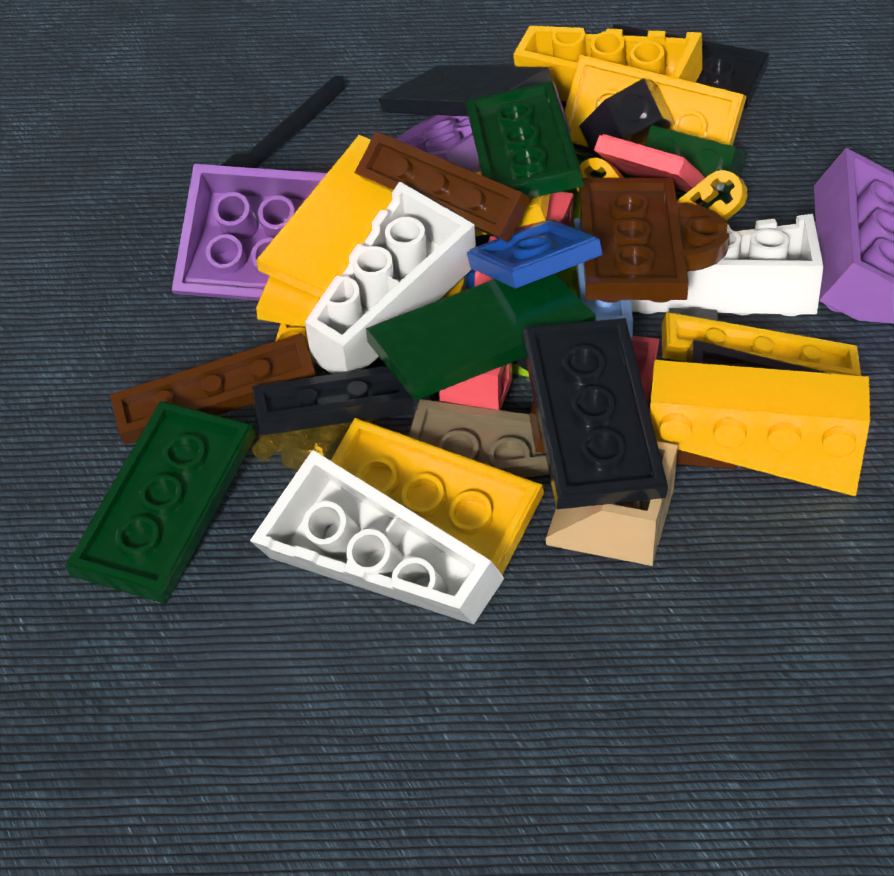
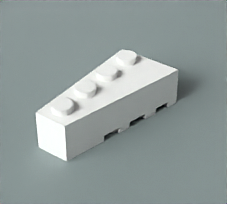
M399 182L392 192V201L385 211L380 210L373 220L371 233L362 245L357 244L349 255L350 264L342 276H335L305 321L311 361L331 374L366 369L379 357L367 342L366 328L436 302L471 270L467 252L470 251L469 249L476 247L475 224Z
M813 214L799 215L796 217V224L777 226L775 219L756 221L755 229L733 231L728 225L727 233L730 235L726 256L717 264L703 270L687 271V300H670L664 303L650 300H631L632 312L653 314L656 312H669V308H699L717 310V313H733L742 316L752 313L782 314L785 316L817 314L823 262Z
M314 450L309 454L250 540L251 543L271 559L471 624L476 622L504 580L503 575L491 560Z

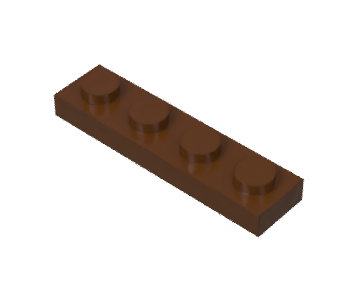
M375 131L354 172L362 179L391 192L401 182L475 224V229L506 243H509L531 200L520 191L378 131Z
M299 333L110 394L119 435L124 445L137 442L160 401L220 415L254 404L252 386L316 377L303 334Z

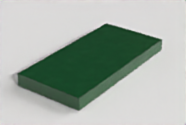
M550 81L488 95L465 102L482 176L520 191L530 199L584 187L582 172L553 82Z
M555 273L516 289L494 279L366 328L369 345L416 401L524 358L522 328L596 321V315Z
M160 401L67 561L65 567L69 576L167 604L256 437L254 426Z

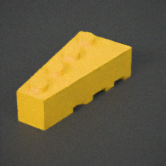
M529 26L513 54L515 67H549L552 82L555 83L559 98L567 102L580 55L696 83L702 71V33L687 32L686 38L666 37V31L648 30V37L623 36V29H606V32L599 34H585L584 28Z
M654 360L650 416L656 440L678 445V450L856 497L870 424L869 377Z

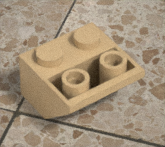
M657 441L668 484L666 498L556 509L546 536V545L653 566L674 491L678 445Z

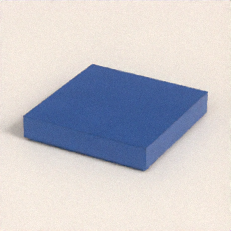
M551 219L513 233L509 243L496 239L469 249L470 251L467 252L471 269L515 289L603 255L599 238Z

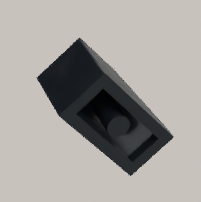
M643 78L605 99L579 125V128L593 157L604 159L594 151L599 135L605 134L639 144L647 140L651 125L667 129L674 125L675 122L658 86Z

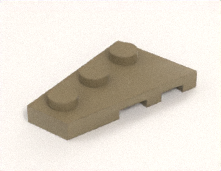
M419 399L408 437L523 478L549 475L545 453L535 452L530 414Z

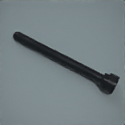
M333 76L247 154H233L220 166L258 168L345 88V80L341 76Z

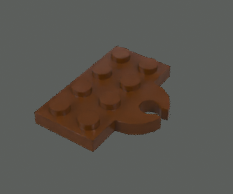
M583 178L584 187L579 188L581 231L599 238L603 254L583 262L586 300H600L607 303L620 300H650L657 303H664L670 300H687V271L703 270L717 264L726 256L730 235L727 233L728 223L711 209L695 204L677 203L673 178Z

